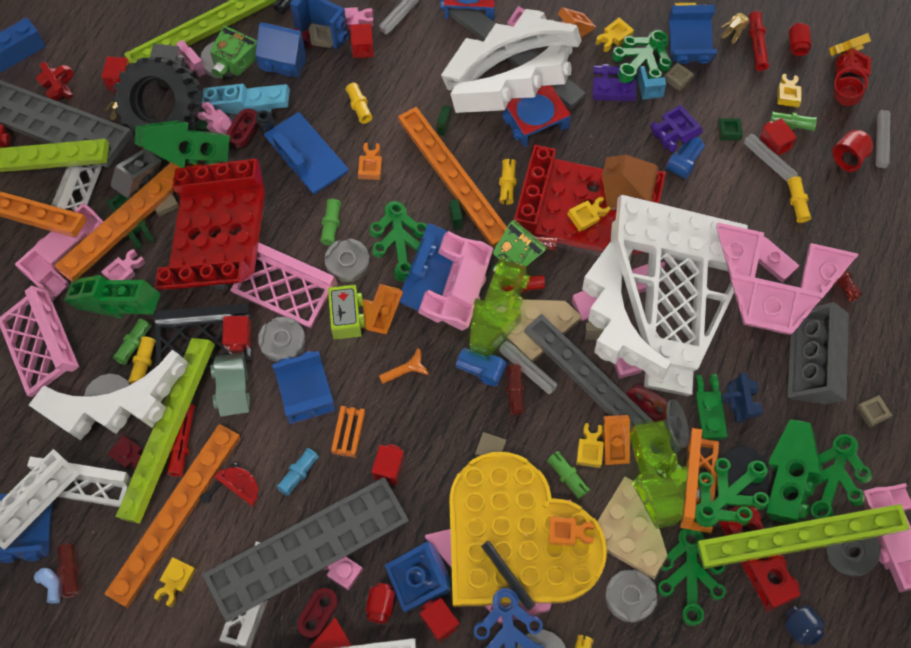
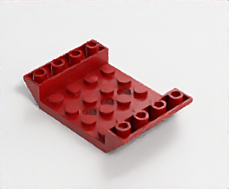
M534 144L514 220L538 239L603 253L611 242L612 222L616 220L617 209L610 210L606 216L600 217L598 223L579 232L567 213L570 209L587 200L593 205L599 197L604 198L599 207L602 209L607 208L602 179L604 169L555 159L556 149ZM657 172L651 202L659 204L666 172ZM594 185L597 186L599 190L597 192H591L587 189V187ZM633 249L632 255L644 252Z
M256 158L175 168L172 188L181 198L169 267L158 268L154 289L166 290L243 282L255 271L264 206L265 188L259 161ZM237 228H241L237 235H233ZM217 230H221V232L217 234L216 237H213V234ZM197 232H200V235H198L194 240H192L193 236Z

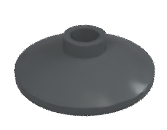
M673 399L667 404L663 428L666 434L670 433L673 441L679 448H686L689 443L687 419L680 403Z
M876 537L827 546V555L832 566L840 573L854 577L862 576L869 573L877 565L880 558V545ZM859 549L860 554L857 557H853L851 555L852 550Z

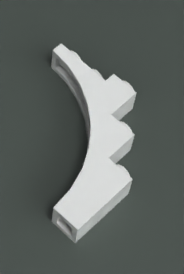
M525 9L514 27L495 24L484 42L466 38L441 76L447 90L453 91L456 83L477 80L491 67L515 54L545 46L563 45L578 47L582 40L577 25L546 20L544 12Z
M549 46L534 59L505 73L484 79L456 83L451 92L455 112L505 110L511 98L535 97L538 89L543 85L565 84L568 76L571 75V64L568 62V57L572 53V46Z
M609 243L584 277L582 288L589 296L598 298L590 309L588 321L595 327L604 329L597 339L594 353L598 354L601 359L616 364L619 358H622L629 365L636 366L644 370L649 376L663 381L668 373L671 361L654 351L632 326L624 309L621 294L623 273L615 246ZM625 248L630 263L633 249Z
M172 350L150 373L126 388L109 394L84 397L58 393L43 385L29 406L79 440L90 431L95 421L117 434L124 427L131 414L150 427H153L162 418L163 412L167 408L161 401L169 394L171 387L177 379L184 374L189 363Z

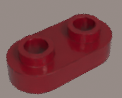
M248 108L238 113L226 135H230V146L241 148L247 145L259 126L255 121L257 115L255 110Z
M635 385L628 390L626 395L656 424L663 423V420L666 419L668 404L666 399L643 385ZM636 394H641L643 399H639ZM657 406L662 407L664 412H660Z
M321 588L315 591L300 615L297 627L303 637L307 639L319 637L338 606L337 596L331 589ZM323 599L330 600V603L327 607L321 606V601ZM315 622V629L308 630V623Z

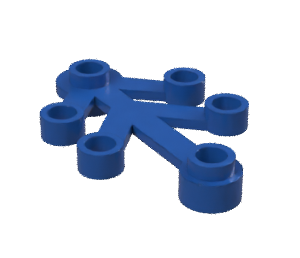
M502 588L496 591L492 598L494 608L483 622H478L474 626L476 638L480 640L486 639L490 634V628L502 616L503 627L486 648H500L503 643L505 648H516L515 642L523 648H544L541 643H534L513 626L512 615L526 624L528 631L532 634H538L542 631L543 624L541 619L537 616H531L518 605L519 599L513 590ZM503 597H508L510 603L504 606L500 603V600ZM532 621L539 622L540 625L537 629L530 628ZM481 626L487 629L484 635L477 633V629Z

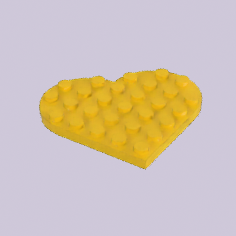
M507 452L487 453L471 460L456 476L450 492L453 607L493 605L492 598L496 591L502 588L511 589L481 548L487 541L491 542L535 604L572 601L586 594L596 584L604 569L607 556L606 540L600 525L581 506L567 500L551 499L547 480L542 472L538 471L527 459ZM550 516L576 518V526H581L586 522L593 523V530L584 531L586 537L594 538L593 543L584 544L579 539H575V546L548 545ZM503 597L500 603L502 605H509L510 599Z

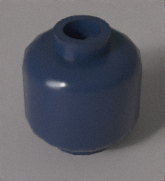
M796 605L786 613L787 619L784 627L799 645L807 644L808 646H813L825 635L823 631L825 627L824 621L810 606L799 608Z

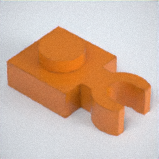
M365 143L363 146L365 156H360L358 178L381 180L382 157L379 156L381 152L380 145L376 143L375 150L371 151L368 149V143Z
M550 516L548 545L575 546V539H579L584 544H592L594 538L586 537L584 531L593 530L594 524L586 522L581 526H576V518Z

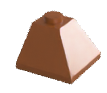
M629 155L606 157L602 179L607 207H610V210L617 209V200L620 195L651 202L658 166Z

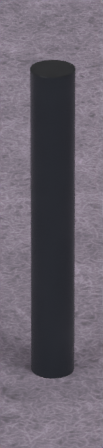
M485 542L481 546L483 551L510 588L517 594L518 599L526 610H531L536 605L491 542Z

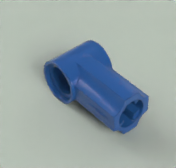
M696 136L684 143L678 152L673 153L665 169L686 179L691 173L695 161L704 150L705 144L702 142V139Z
M467 348L461 350L456 363V368L478 376L483 383L490 386L498 385L507 366L505 360L498 356L488 355L487 357Z

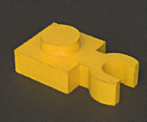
M618 18L604 28V34L597 37L596 45L602 42L606 43L603 51L607 52L611 49L613 43L619 46L623 43L626 36H632L634 29L621 18Z
M867 33L830 47L831 56L847 51L850 48L857 51L864 49L863 44L871 41L869 34Z
M786 74L782 75L777 89V104L799 108L801 104V87L796 86L798 82L797 76L794 75L793 80L790 81L786 78Z
M603 197L597 198L592 206L587 200L568 211V216L579 232L598 223L600 217L608 214L611 209L610 207L605 209L599 207L604 201Z
M586 423L583 429V435L586 439H579L576 465L601 468L604 442L597 440L601 437L602 425H598L596 433H591L588 430L589 423Z
M172 557L160 578V581L165 586L155 593L154 599L160 602L162 596L168 594L169 599L166 605L171 608L176 602L175 594L177 590L182 593L185 592L196 569Z

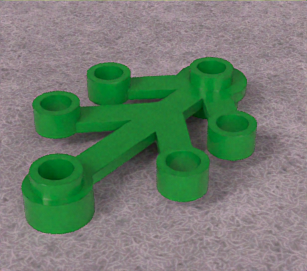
M655 30L648 37L626 36L622 43L623 48H614L612 58L615 61H622L624 57L637 56L631 64L624 63L620 66L618 77L622 83L633 81L637 69L645 61L649 69L648 79L660 78L662 75L661 71H668L670 69L672 61L668 58L665 50L668 45L667 34L661 30ZM635 45H647L646 48H634ZM655 50L660 58L658 65L653 56Z
M392 201L385 206V216L379 222H374L370 226L369 233L374 238H379L390 223L393 226V230L381 242H376L373 245L372 254L378 258L383 257L386 250L395 242L398 264L394 269L393 275L397 281L405 282L411 267L407 262L405 243L417 252L420 242L402 228V223L413 230V234L418 238L423 237L427 225L423 222H415L406 215L407 211L402 203ZM373 228H378L380 231L376 232ZM417 228H421L424 232L418 231ZM376 248H381L382 252L377 251Z
M842 434L837 436L833 442V447L819 455L821 470L824 463L835 459L834 465L822 471L823 482L827 480L828 482L822 500L816 501L811 506V514L815 520L834 515L831 506L839 482L847 491V497L852 505L860 506L865 501L863 492L856 488L844 469L848 459L855 469V476L860 483L865 484L872 479L870 469L863 465L856 454L859 449L858 442L850 435ZM850 446L849 448L842 450L843 447ZM861 473H868L865 477H860ZM813 480L815 481V489L816 486L823 483L822 481ZM856 494L860 495V497H859L858 499H856V500H853V499H852V497H853L854 495H856ZM822 512H828L826 515L820 516Z
M725 458L717 459L714 471L717 473L718 498L711 502L710 488L714 478L708 472L701 473L697 484L700 488L701 503L695 507L696 522L702 527L714 526L718 521H731L746 525L752 518V511L747 507H755L758 510L765 509L769 503L767 494L757 492L754 496L738 495L752 482L761 483L764 481L768 469L762 461L750 462L745 474L728 488L727 473L731 464ZM718 465H724L726 469H722ZM701 479H707L709 483H704ZM757 499H762L764 503H759ZM725 505L747 506L740 507L737 512L721 510ZM703 511H707L711 515L707 516L703 513ZM740 513L746 514L748 518H742Z
M683 528L678 536L679 544L667 554L666 560L670 562V566H662L660 570L664 572L671 570L674 561L684 552H686V562L667 580L661 581L657 591L660 596L669 597L673 593L674 587L686 577L687 606L683 609L681 616L686 625L694 627L699 625L704 619V611L698 605L697 578L707 587L709 596L713 600H721L726 594V589L722 584L717 583L697 563V553L700 555L697 543L704 540L703 533ZM686 537H694L695 543H689ZM725 565L721 566V570H715L713 567L708 569L712 574L719 575L724 571ZM661 585H668L670 592H663ZM719 588L722 595L716 596L713 593V589ZM688 612H693L696 615V620H690L687 616Z

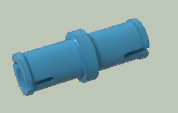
M306 448L298 461L290 465L289 472L276 488L282 494L290 496V493L301 480H305L307 477L306 473L316 460L319 459V456L313 450Z

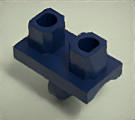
M741 373L737 379L728 382L729 385L726 386L727 393L721 395V400L723 403L730 405V410L734 412L735 423H743L749 418H756L762 414V405L759 402H752V396L758 393L757 381L749 380L748 374Z

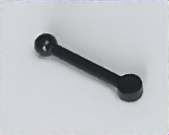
M232 462L230 467L237 468L239 464ZM218 481L208 493L202 494L200 497L201 501L204 504H208L211 501V496L222 483Z

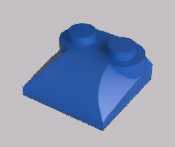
M426 542L385 565L404 613L436 597H443L451 590L449 574L440 553L431 542Z

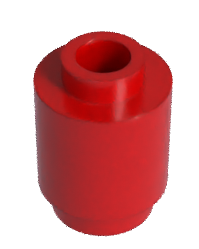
M796 23L788 31L790 50L795 56H804L810 52L812 47L810 27L804 23Z
M376 583L375 587H370L365 610L367 614L366 620L387 624L388 618L391 617L395 592L391 590L390 585Z

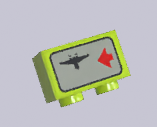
M356 285L328 288L333 338L361 337V328H365L364 314L359 312V307H363L362 293H357Z

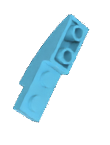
M244 84L209 87L203 90L201 104L209 102L215 110L220 109L228 114H238L241 110L248 108L255 110L257 113L261 110L271 113V109L288 107L290 88L287 84L248 89Z

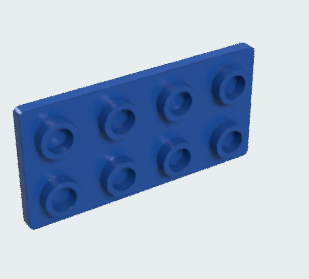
M299 112L264 134L267 141L312 194L318 193L349 172L348 167Z
M431 223L427 225L403 285V293L399 303L419 311L426 291L430 290L442 296L453 261L442 256L438 251L443 236L448 231Z

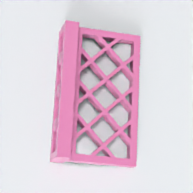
M258 242L256 259L263 263L264 269L251 274L244 280L251 279L254 289L247 292L238 290L242 284L241 282L234 283L230 291L277 314L295 319L299 324L312 329L329 297L328 288L337 287L338 285L336 278ZM277 269L281 270L284 278L272 282L269 272ZM266 274L269 284L257 288L254 278ZM297 278L301 279L304 287L292 291L289 281ZM286 283L289 293L277 297L274 287ZM317 287L325 290L321 298L312 301L309 290ZM271 288L273 299L262 301L258 292ZM306 292L309 302L297 306L294 296ZM291 297L294 307L285 311L282 310L278 301ZM311 306L313 313L309 321H306L300 317L299 310Z
M30 286L25 290L26 297L0 317V328L27 396L33 397L40 391L43 385H49L66 371L73 372L79 365L48 291ZM30 304V315L29 317L24 316L26 306ZM16 316L13 329L10 330L7 321ZM23 318L28 319L25 333L19 332ZM35 321H37L39 326L37 336L31 335ZM18 334L24 335L20 349L16 346ZM30 337L36 338L32 352L27 351ZM43 340L47 346L45 355L39 354ZM26 353L31 354L28 368H25L23 363ZM38 356L44 358L40 371L34 370ZM50 360H53L56 369L48 374L47 370ZM33 373L39 374L37 383L32 386Z

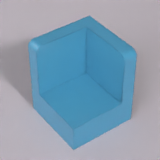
M645 66L640 67L637 79L642 100L663 97L666 88L665 77L648 79Z

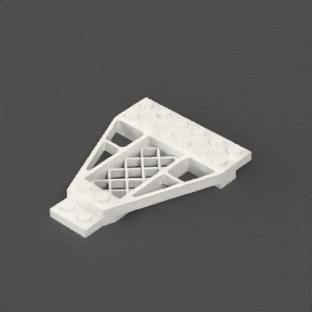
M620 195L617 200L616 220L612 222L610 244L615 246L641 338L654 351L671 361L668 373L663 381L653 378L645 372L644 386L648 389L690 396L693 389V371L699 368L734 294L732 282H730L725 294L710 291L707 288L708 267L728 271L716 224L723 223L745 229L748 228V225ZM625 248L649 253L647 276L632 273ZM663 258L672 269L668 273L660 265ZM674 259L681 260L683 262L677 264ZM684 263L693 273L689 278L680 268ZM673 271L682 282L677 287L668 276ZM693 277H694V286H693V284L690 282V280H691ZM661 280L670 289V292L666 295L659 288ZM635 282L647 285L645 314ZM683 285L692 295L687 300L679 291V288ZM672 293L680 303L676 308L667 298ZM706 298L719 300L720 305L704 335ZM692 299H693V308H692L691 305L688 303V302H689L690 300H692ZM660 302L669 312L664 317L657 309ZM681 307L691 317L687 321H684L677 312ZM669 316H672L679 325L674 331L665 320ZM691 321H692V330H691V329L689 328V326L687 325V324H688L689 322H691ZM659 324L668 334L665 338H660L656 332V326ZM680 329L683 330L689 339L686 343H682L676 335V332Z

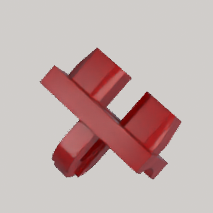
M45 61L42 62L40 67L43 71L36 79L44 88L52 84L45 91L48 98L58 101L63 96L67 99L72 98L74 95L66 85L74 76L72 69L65 65L52 69Z

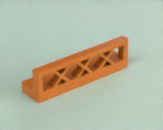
M692 428L687 449L680 528L711 533L712 526L702 527L693 521L695 518V507L701 503L696 498L697 490L700 489L697 485L698 472L703 466L714 478L710 494L711 502L715 500L717 473L714 471V465L718 459L719 441L701 439L702 430ZM701 447L712 448V455L704 459L700 454ZM707 479L703 481L704 483H709ZM703 511L705 515H711L709 512Z

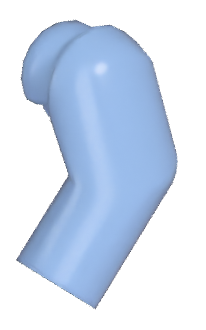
M41 568L34 575L35 582L41 583L48 588L47 603H60L61 578L51 569Z

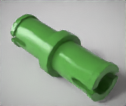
M772 111L770 121L775 122L782 118L791 130L797 128L812 131L815 130L817 117L800 116L794 112L792 114H785Z
M336 199L327 200L325 217L322 218L323 230L320 242L328 246L335 242L336 229L340 225L338 217L341 203Z
M138 319L132 331L123 338L124 342L113 358L118 363L126 365L134 351L139 348L141 337H145L152 326L147 321Z
M559 451L547 459V462L560 476L559 480L562 483H566L578 500L591 490L577 475V469L575 467L572 468Z

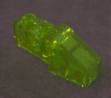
M499 259L485 301L476 298L474 301L469 342L472 351L484 356L491 355L521 322V311L518 310L521 307L523 297L520 295L522 289L527 288L530 276L527 275L526 266ZM507 285H511L514 287V289L509 292L503 290V288ZM500 306H504L507 308V310L503 313H498L495 311L496 308Z
M663 421L635 425L630 431V440L640 475L633 481V486L655 529L674 526L682 519L687 466L677 468V455L675 452H672L670 432L665 428ZM650 446L656 447L660 454L653 453ZM657 470L664 471L666 478L660 477Z

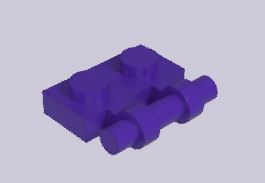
M609 64L593 66V74H601V77H593V100L635 101L636 79L630 83H622L619 78H608V75H618L620 66H609Z
M681 105L662 115L663 122L659 124L654 122L650 125L655 138L660 139L662 146L671 152L677 149L675 142L679 139L684 144L703 133L701 126Z

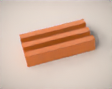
M341 406L331 449L332 454L356 458L365 409L356 410L353 407L349 409L346 406ZM348 414L342 449H338L345 415ZM354 416H358L352 448L349 451L347 447Z

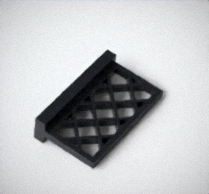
M248 304L154 311L156 366L163 361V354L169 348L178 353L182 358L184 357L188 345L180 353L171 345L180 336L190 343L191 340L183 334L189 326H196L201 330L194 338L200 339L203 334H206L213 340L212 342L215 345L217 344L225 351L222 355L232 354L218 342L223 337V330L216 338L212 337L207 330L212 324H219L223 327V316H248L251 321V308ZM162 328H173L177 332L169 342L162 338ZM252 340L250 349H246V362H252ZM210 357L206 366L212 365L215 359Z

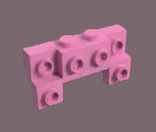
M82 203L73 211L83 214L87 219V222L76 238L51 231L15 263L19 271L29 278L37 288L48 291L52 301L70 286L68 281L56 270L55 264L103 223L100 217L85 203Z
M449 231L446 232L438 253L450 259L453 263L443 294L441 296L430 290L426 291L418 313L437 323L444 321L461 331L468 328L474 309L480 301L479 293L486 281L485 274L493 247L482 241L469 240Z
M906 483L890 487H876L863 491L865 496L863 506L865 510L902 504L904 511L911 510V500L905 489L907 487ZM910 524V529L907 532L876 537L880 545L879 561L884 564L886 570L890 569L900 593L911 590Z

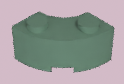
M244 352L216 356L214 363L210 366L212 378L216 379V394L213 395L214 409H219L220 417L249 412L250 396L249 393H246L248 374Z

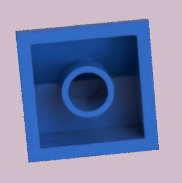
M261 22L255 55L258 68L266 72H275L287 77L298 78L306 60L301 31Z

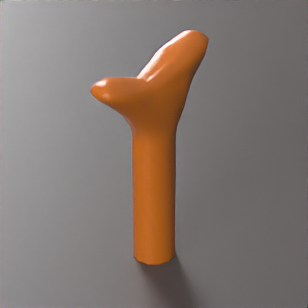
M418 348L414 356L406 364L379 375L381 383L384 384L411 371L428 375V370L421 364V350Z

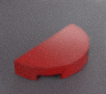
M230 467L220 470L213 476L254 507L258 499L259 488L256 479L250 472L240 467Z

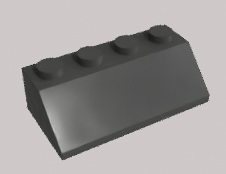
M835 302L815 306L799 327L791 334L788 398L791 400L829 404L846 401L849 313Z

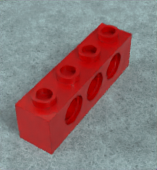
M737 506V507L732 508V509H730V510H728V511L737 512V510H738L740 507H747V506ZM747 507L752 511V518L746 525L731 521L718 522L726 536L743 533L742 528H749L751 531L761 530L764 527L760 522L761 516L755 507ZM740 513L742 518H748L746 514ZM783 555L766 557L764 561L754 559L740 562L767 612L783 606L801 595L797 580L790 576L786 569L787 563ZM769 573L776 575L779 581L778 584H773L769 581Z

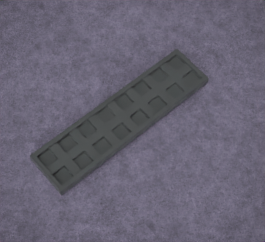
M0 80V125L46 144L106 139L110 143L107 163L99 165L109 168L133 136V132L127 127Z
M384 477L203 573L201 576L225 623L399 528L409 520Z

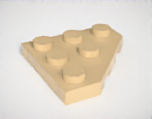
M499 299L483 313V318L532 362L538 359L544 351L524 333L525 328L542 314L565 335L581 321L582 316L566 301Z
M624 477L597 522L606 540L607 553L655 580L667 559L664 542L647 488Z

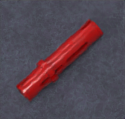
M753 11L748 15L751 28L749 36L753 42L755 68L758 71H764L769 68L765 42L766 28L763 26L762 13L760 11Z
M193 404L189 405L171 448L170 463L167 471L169 476H183L185 458L189 455L187 447L195 409Z

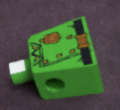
M223 26L210 51L213 64L215 65L212 68L213 74L219 78H222L227 71L236 76L242 74L256 60L257 40Z
M513 220L493 251V254L500 260L492 270L500 277H503L509 269L518 274L540 256L547 247L516 220Z

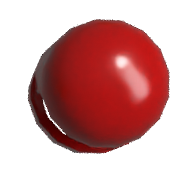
M852 66L838 72L835 78L833 95L839 104L849 107L861 102L868 87V78L865 72L858 67ZM855 72L863 77L865 86L856 77H844L840 80L839 78L844 73Z
M851 130L833 147V158L844 171L855 172L863 165L864 158H867L872 153L873 141L866 132ZM847 151L858 157L859 163L854 166L848 165L842 161L841 156Z

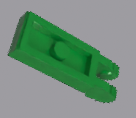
M717 374L710 375L709 384L711 392H704L702 375H695V401L699 429L702 430L701 439L726 440L727 431Z

